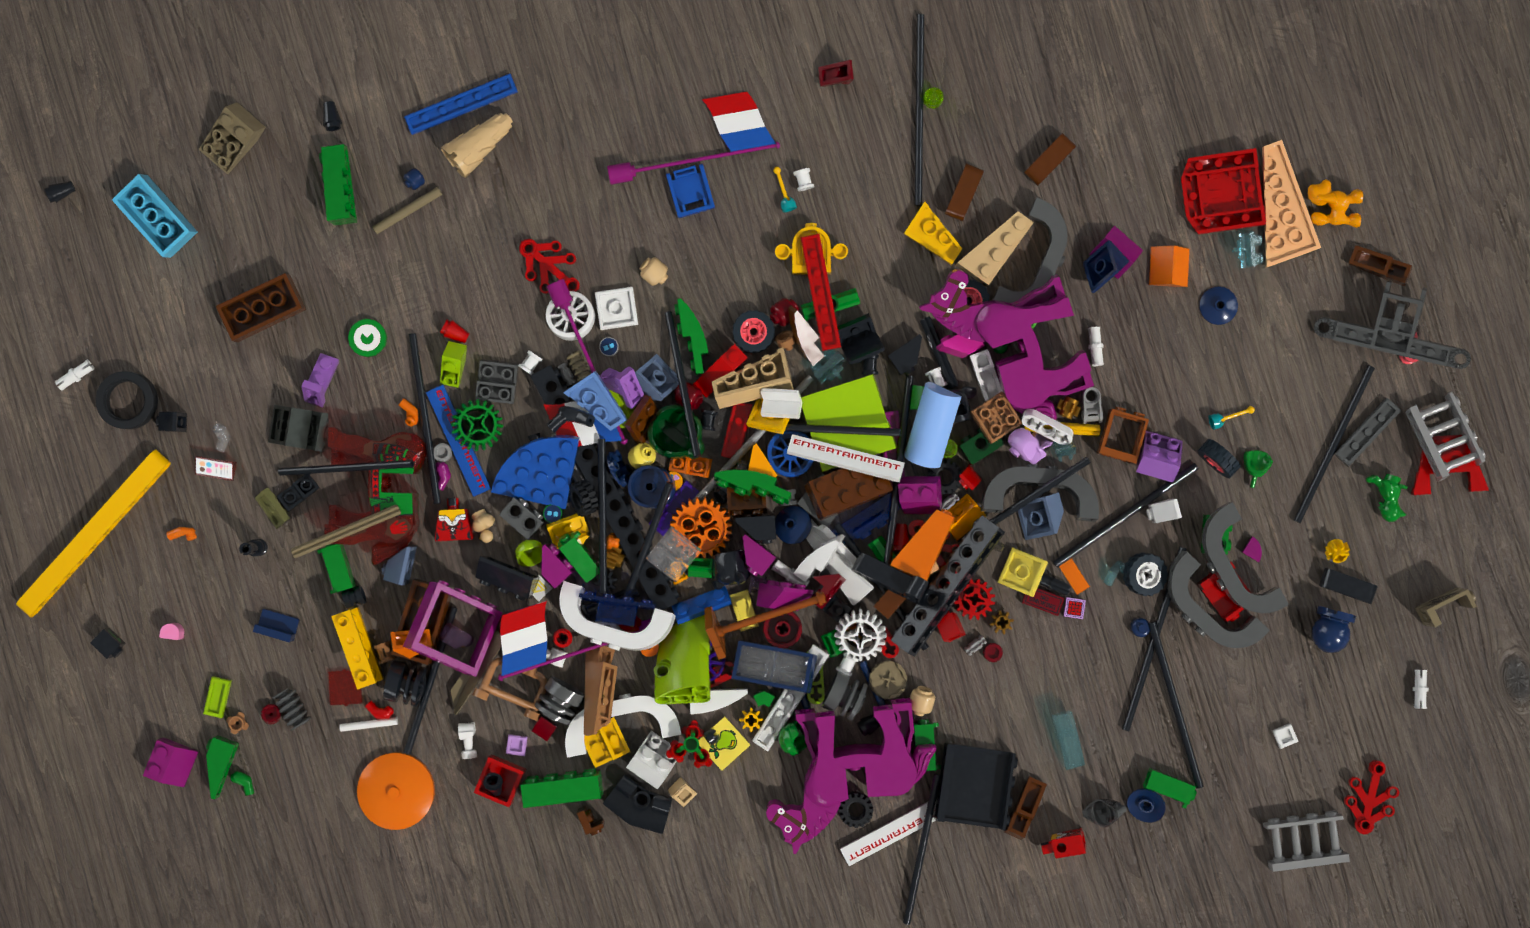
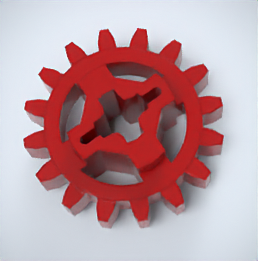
M977 578L976 582H973L971 579L954 602V604H959L956 610H962L961 615L963 617L968 614V619L971 620L975 616L979 620L980 614L986 617L985 611H992L989 606L995 605V602L991 601L995 594H990L992 587L986 588V581L980 584V579ZM973 586L972 591L967 594L963 593L967 588ZM980 588L985 591L987 598L982 597ZM976 594V597L983 601H975L972 604V601L966 597H973ZM962 600L967 602L968 610L964 608ZM985 605L981 610L975 612L978 606Z

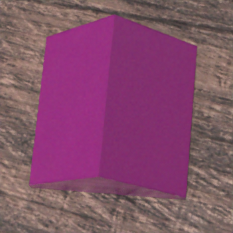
M1114 225L1089 255L1091 256L1108 240L1112 241L1129 260L1122 270L1114 276L1118 280L1136 261L1143 250Z

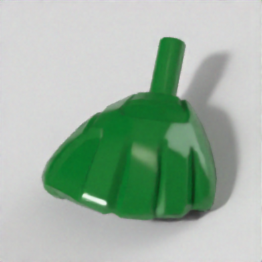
M1260 450L1247 451L1243 456L1245 469L1252 475L1251 488L1255 487L1257 477H1262L1273 463L1270 455Z

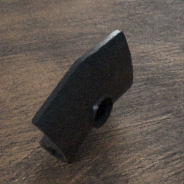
M625 774L603 802V805L631 826L663 834L673 798L650 792ZM638 795H646L648 801L646 803L639 802Z

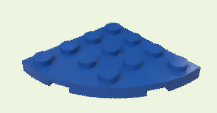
M571 435L542 437L521 446L501 466L493 482L491 493L516 497L518 499L522 497L526 501L544 505L551 504L566 509L569 498V485L572 482L580 437Z

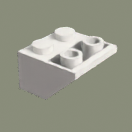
M650 731L626 768L658 789L677 761L672 757L668 758L666 756V752L671 747L670 743L653 731Z

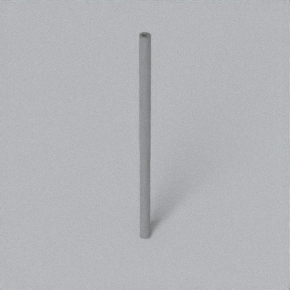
M807 375L795 390H798L801 394L814 379ZM757 430L720 471L731 470L766 431ZM714 477L696 495L700 501L717 485Z

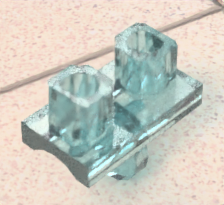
M1255 231L1239 234L1237 248H1232V253H1238V260H1241V268H1249L1263 263L1262 253H1256L1255 246L1262 244V236L1255 234Z
M831 349L826 350L823 354L828 360L823 366L819 362L814 366H810L815 378L822 384L826 379L831 382L835 377L841 380L843 377L839 373L844 369L842 364L846 360L839 351L836 352Z

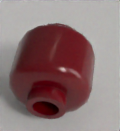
M782 298L770 308V319L776 325L787 326L790 324L788 308L792 305L799 312L797 304L792 299Z
M686 382L692 410L697 409L703 401L702 391L695 385ZM678 385L674 391L675 402L683 406Z

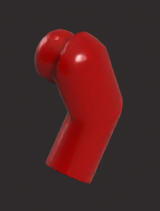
M372 700L365 705V708L376 719H389L394 713L391 706L378 708Z

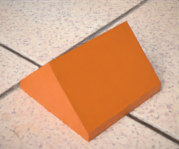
M1178 246L1151 247L1149 285L1188 287L1190 249Z

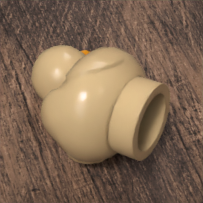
M482 509L471 516L473 519L472 528L475 532L480 533L479 539L482 542L489 543L493 539V533L487 529L494 524L495 518L491 514H487L485 509Z

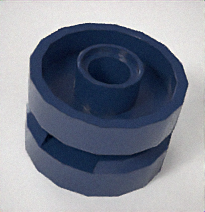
M651 465L642 466L630 476L628 492L631 499L637 505L656 509L666 481L674 484L666 505L673 499L676 490L675 480L666 469Z

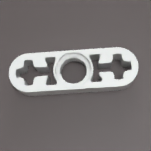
M1027 409L1023 412L1022 424L1025 427L1060 445H1069L1072 442L1073 430L1070 427L1034 409ZM1050 425L1052 429L1048 430L1043 428V426Z

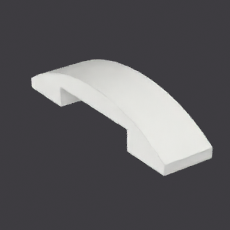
M988 349L970 355L985 402L1002 391Z

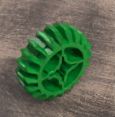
M476 399L475 405L469 400V407L462 403L463 411L457 408L455 411L459 416H452V419L457 421L451 423L452 427H457V429L452 430V434H459L455 437V441L462 439L463 441L460 443V446H464L465 442L468 443L467 450H470L472 445H474V451H478L479 445H481L483 451L486 450L485 444L491 448L493 444L490 440L497 442L498 438L494 435L501 436L502 434L501 431L497 430L503 428V424H497V422L502 420V417H495L499 411H491L494 407L493 404L489 408L485 407L487 401H484L481 406L479 405V399ZM474 410L483 412L477 418L466 414ZM488 416L492 421V432L484 424ZM462 418L466 420L470 427L466 435L461 427ZM481 418H483L480 424L481 429L477 428V430L475 429L471 433L474 426L472 422L475 421L476 423L477 421H480ZM476 433L487 436L483 440L470 439Z

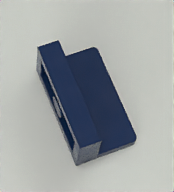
M263 609L259 623L254 625L253 632L290 643L295 639L300 619Z

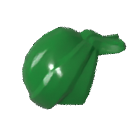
M797 721L783 727L778 737L781 749L792 756L800 754L802 750L807 748L805 737L800 730L801 725Z

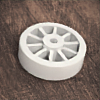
M569 291L573 301L568 309L574 323L578 322L583 326L578 330L582 338L591 331L594 325L595 311L590 301L583 294ZM551 300L546 309V322L551 331L563 340H578L575 332H568L571 323L565 309L555 308ZM586 317V322H583L579 318Z

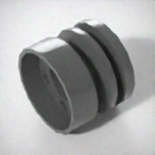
M837 671L821 707L829 711H835L839 705L841 706L840 716L843 717L846 711L849 710L847 719L852 721L865 701L868 684L863 682L860 688L857 689L860 680L856 679L850 686L848 685L850 676Z
M550 676L544 687L550 695L540 694L539 698L542 701H536L534 706L546 717L556 722L570 725L572 719L569 716H575L576 714L570 708V705L580 707L585 694L571 684Z

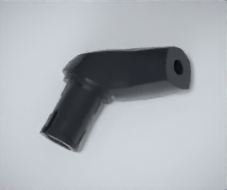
M562 406L558 408L559 413L546 425L554 433L569 421L592 427L595 417L583 410Z

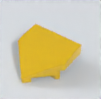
M578 514L546 525L551 540L557 549H559V539L566 533L570 534L579 531L581 535L578 538L583 544L589 537V529L584 516H578Z

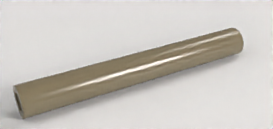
M436 187L372 227L376 234H379L443 194Z

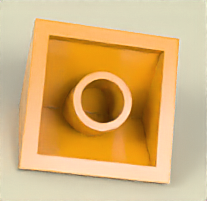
M757 443L754 444L748 471L777 477L778 475Z

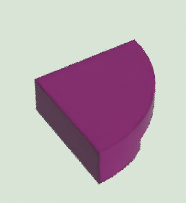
M1251 536L1241 553L1259 563L1262 556L1260 543Z

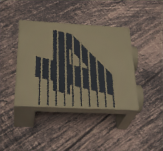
M1454 588L1415 607L1423 625L1437 627L1442 623L1435 611L1436 609L1458 599L1462 607L1475 608L1477 606L1475 604L1476 598L1472 591Z

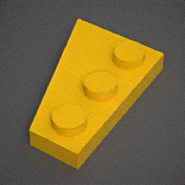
M926 202L923 203L904 232V235L950 265L954 263L963 249Z

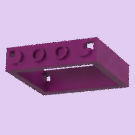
M444 581L430 582L403 647L463 674L476 677L502 612L496 610L497 606L491 603H486V605L481 603V599L476 596L470 595L468 597L464 595L465 591L459 588H454V590L449 588V584ZM440 591L489 614L468 665L419 643Z

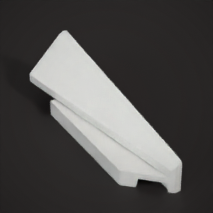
M811 519L812 527L806 539L815 550L822 543L836 537V535L823 524L818 526ZM841 542L826 568L831 575L840 574L846 579L840 588L850 603L856 605L874 587L864 577L851 570L857 558Z

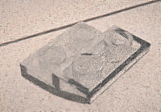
M671 526L646 559L673 581L677 582L700 553L701 549Z

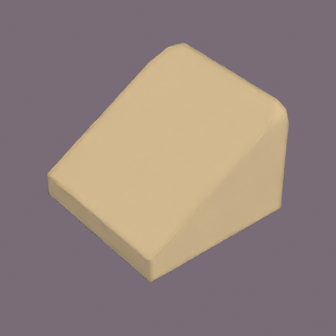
M681 777L668 789L671 797L683 807L697 795V792Z

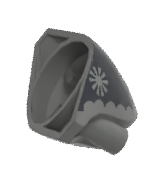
M1096 799L1083 809L1082 813L1083 817L1101 827H1108L1116 822L1127 809L1125 805H1121V802L1115 800Z

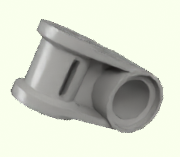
M1094 387L1084 389L1081 392V419L1083 424L1093 421L1103 422L1101 394ZM1090 390L1095 393V398L1092 401L1086 398V394Z

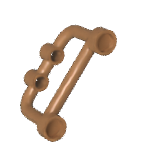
M503 658L494 659L489 664L479 689L475 688L472 695L487 701L489 694H492L526 708L524 716L538 721L541 714L537 713L538 709L534 704L538 700L542 701L539 698L540 694L546 693L544 688L547 683L546 677L537 671L538 668L523 672V674L540 682L539 690L532 703L489 685L496 667L502 665Z

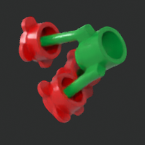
M692 720L687 727H682L681 731L687 737L684 743H678L677 740L671 741V747L666 752V756L668 758L672 757L678 763H681L686 752L693 753L695 759L694 766L696 768L701 766L710 767L713 763L707 750L698 748V738L703 737L704 730L700 729L696 720Z

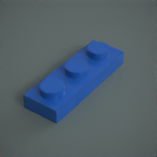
M723 586L719 590L715 589L674 604L672 608L679 625L705 615L704 608L712 606L713 610L716 611L732 605L726 586Z

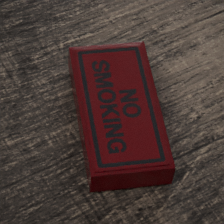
M1037 588L1034 597L1024 594L1021 603L1058 616L1065 598Z

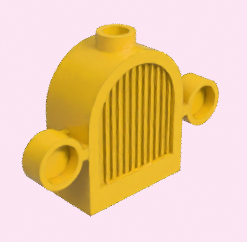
M806 223L805 228L798 231L795 235L792 249L785 244H780L775 249V255L780 260H786L789 256H792V275H806L807 269L801 237L820 234L827 274H831V256L839 260L844 259L848 254L847 246L839 243L834 248H831L828 235L817 227V223Z

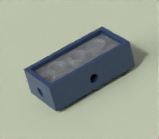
M738 641L731 679L810 694L817 655Z

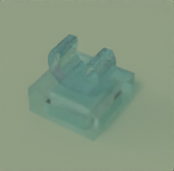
M1073 440L1069 445H1060L1053 442V448L1060 462H1062V456L1068 455L1070 460L1073 459V454H1076Z

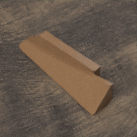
M607 646L586 652L584 735L586 736L597 734L599 729L611 722L617 666L611 664L615 650Z

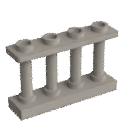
M1449 392L1445 396V402L1425 410L1418 409L1417 405L1405 412L1438 482L1446 479L1451 469L1471 461H1475L1476 465L1479 466L1485 462L1486 457L1484 450L1481 447L1479 448L1476 442L1477 436L1468 425L1467 415L1460 408L1459 398L1456 395L1454 396L1453 392ZM1450 408L1454 419L1431 428L1426 426L1424 422L1425 417ZM1457 425L1463 435L1440 445L1435 444L1432 439L1434 434ZM1464 443L1467 444L1471 452L1470 454L1447 463L1443 462L1440 456L1441 452Z
M1326 811L1325 815L1309 813L1303 818L1288 816L1287 820H1280L1279 818L1268 819V822L1263 823V827L1271 829L1275 855L1273 860L1268 861V868L1275 872L1350 862L1349 854L1342 851L1339 846L1336 821L1343 820V815L1337 813V811ZM1317 823H1329L1332 846L1330 853H1323L1320 849ZM1309 824L1313 849L1311 855L1304 856L1301 852L1298 825ZM1290 827L1294 852L1292 858H1285L1282 855L1279 828Z

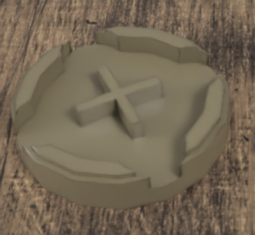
M883 661L877 663L869 674L871 690L882 699L899 697L906 688V672L896 662Z

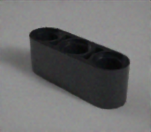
M1329 568L1324 569L1319 583L1320 587L1368 604H1372L1378 588L1377 585Z

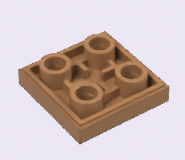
M1002 391L970 411V414L990 444L1022 424L1021 419Z

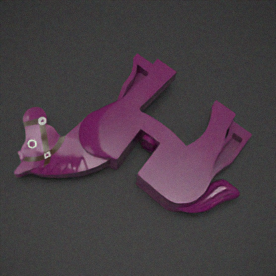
M960 269L952 270L948 274L942 289L931 294L929 302L920 305L919 308L922 311L932 313L935 319L958 335L979 342H988L992 348L1017 341L1019 350H1021L1020 353L994 361L1002 392L1016 411L1023 414L1027 409H1034L1057 420L1053 403L1050 400H1046L1049 396H1066L1094 386L1090 374L1092 370L1084 350L1078 351L1069 361L1060 366L1043 368L1040 346L1031 324L1074 316L1069 298L1065 295L1058 275L1051 276L1049 281L1042 287L1030 291L1013 303L991 300L967 304V295L964 288L968 284V276Z
M910 698L891 700V705L873 706L874 717L883 730L882 745L851 744L834 748V711L816 713L815 708L795 710L796 721L803 728L805 742L812 756V761L804 780L803 803L801 805H784L780 800L773 799L766 806L768 820L783 831L784 841L792 844L794 854L798 852L801 844L817 836L834 818L841 802L849 799L846 769L856 771L864 767L868 797L903 795L923 777L936 751V745H918L912 755L911 741L914 734V724Z

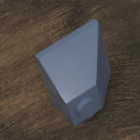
M657 354L635 372L644 395L651 396L652 400L662 401L679 385L677 374Z
M1059 493L1038 497L1018 510L1025 540L1058 533L1064 512Z
M408 546L389 559L382 568L383 580L398 585L409 584L417 546Z

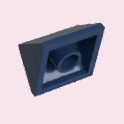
M1110 240L1083 262L1092 293L1100 289L1129 262Z

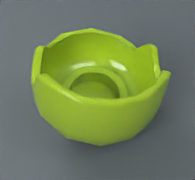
M532 539L525 540L518 545L515 554L520 566L529 567L542 562L543 545L541 542Z

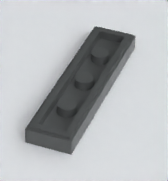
M1385 398L1335 451L1334 455L1349 467L1401 410L1390 399Z

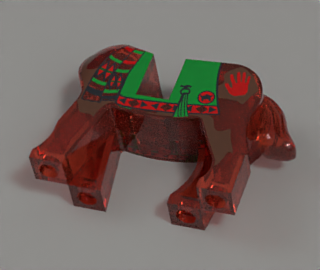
M328 427V447L332 448L331 465L399 460L414 461L413 468L369 470L368 499L371 511L355 513L346 510L340 505H329V524L324 525V535L340 528L336 525L346 526L393 505L399 506L401 510L400 515L331 543L356 545L369 540L380 541L373 545L371 563L378 565L406 548L419 528V493L388 492L392 485L389 473L420 474L427 457L425 443L416 434L399 432L381 441H375L360 435L346 434L339 428Z

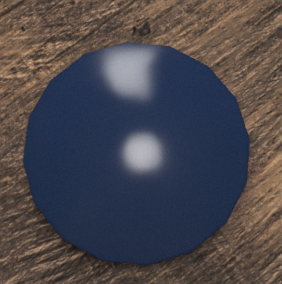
M618 450L609 452L607 463L611 475L619 485L627 487L629 475L632 474L630 466L624 464Z

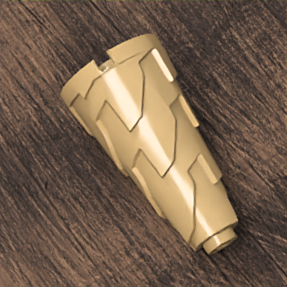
M502 113L495 114L481 125H476L465 134L462 133L449 143L444 144L441 147V151L450 164L458 169L457 172L466 178L509 132L513 121L507 113L504 115Z

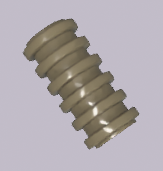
M576 351L567 357V360H570L569 365L573 367L572 371H575L574 376L578 378L577 382L591 374L589 372L590 367H587L588 363L584 361L585 356L582 357V351Z

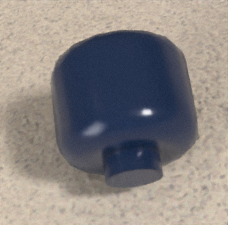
M416 168L404 174V185L407 188L410 187L412 190H416L425 183L423 175Z
M1144 618L1134 619L1130 625L1131 632L1137 637H1145L1150 632L1149 622Z

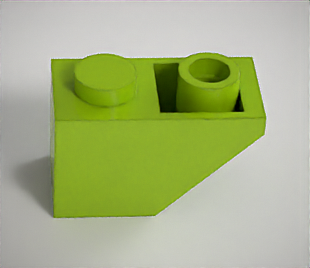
M448 341L442 355L440 384L459 388L466 361L467 345Z

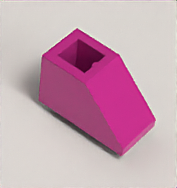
M957 334L954 337L948 335L940 340L941 344L936 346L939 351L964 358L985 345L983 342L971 340Z

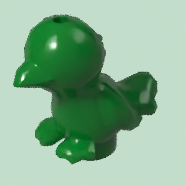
M1387 473L1385 479H1381L1377 475H1371L1366 478V482L1375 484L1384 499L1383 503L1379 502L1380 506L1378 507L1383 519L1388 522H1394L1400 517L1407 515L1398 504L1401 489L1408 488V486L1400 484L1401 478Z

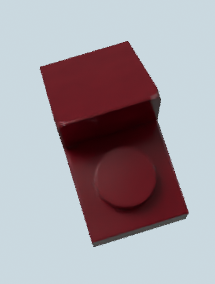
M852 60L818 67L820 86L822 87L839 83L848 85L853 81Z
M840 574L813 577L824 586L816 592H824L827 603L846 581ZM817 603V604H815V605H816L817 607L823 609V607H824L827 603H824L822 606H820L819 603Z

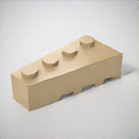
M1016 212L963 257L956 266L987 287L1034 222L1020 212Z
M784 348L778 349L776 353L770 356L767 354L761 357L762 360L754 364L749 363L745 365L743 369L737 372H730L712 381L719 409L762 399V388L794 390Z

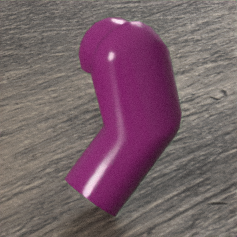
M438 461L436 463V470L440 477L438 484L439 489L443 491L451 478V473L445 462Z

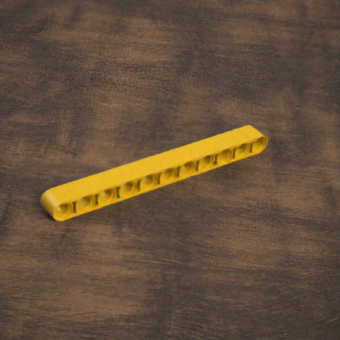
M157 449L152 451L22 595L16 605L30 618L35 616L166 471L171 462Z

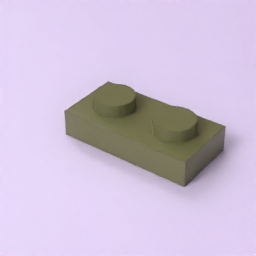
M269 487L262 490L255 497L276 529L282 527L290 519L287 511L280 505Z

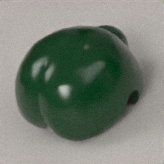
M668 405L661 408L656 415V419L651 422L647 430L648 441L651 447L658 454L667 458L680 459L688 457L697 459L693 457L683 406ZM693 413L700 453L702 455L705 450L704 443L701 440L703 428L700 419Z

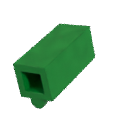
M579 531L570 534L566 533L559 539L558 547L587 583L599 574V564L578 537L581 535Z
M336 541L326 545L325 548L317 550L318 554L322 553L333 587V590H330V594L356 587L343 543L337 544Z
M918 719L917 723H913L915 748L921 744H935L934 727H939L938 722H929V719ZM935 753L926 771L941 769V765H936Z
M1149 768L1143 783V789H1149L1183 802L1181 807L1185 809L1190 804V801L1195 799L1197 793L1195 790L1196 786L1152 768Z

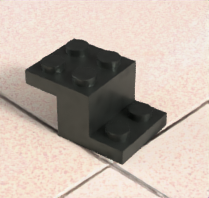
M274 405L268 442L322 452L325 445V431L329 423L328 413Z

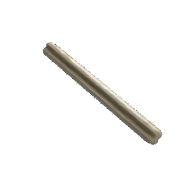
M393 505L291 549V553L294 558H298L400 515L401 510L398 505Z

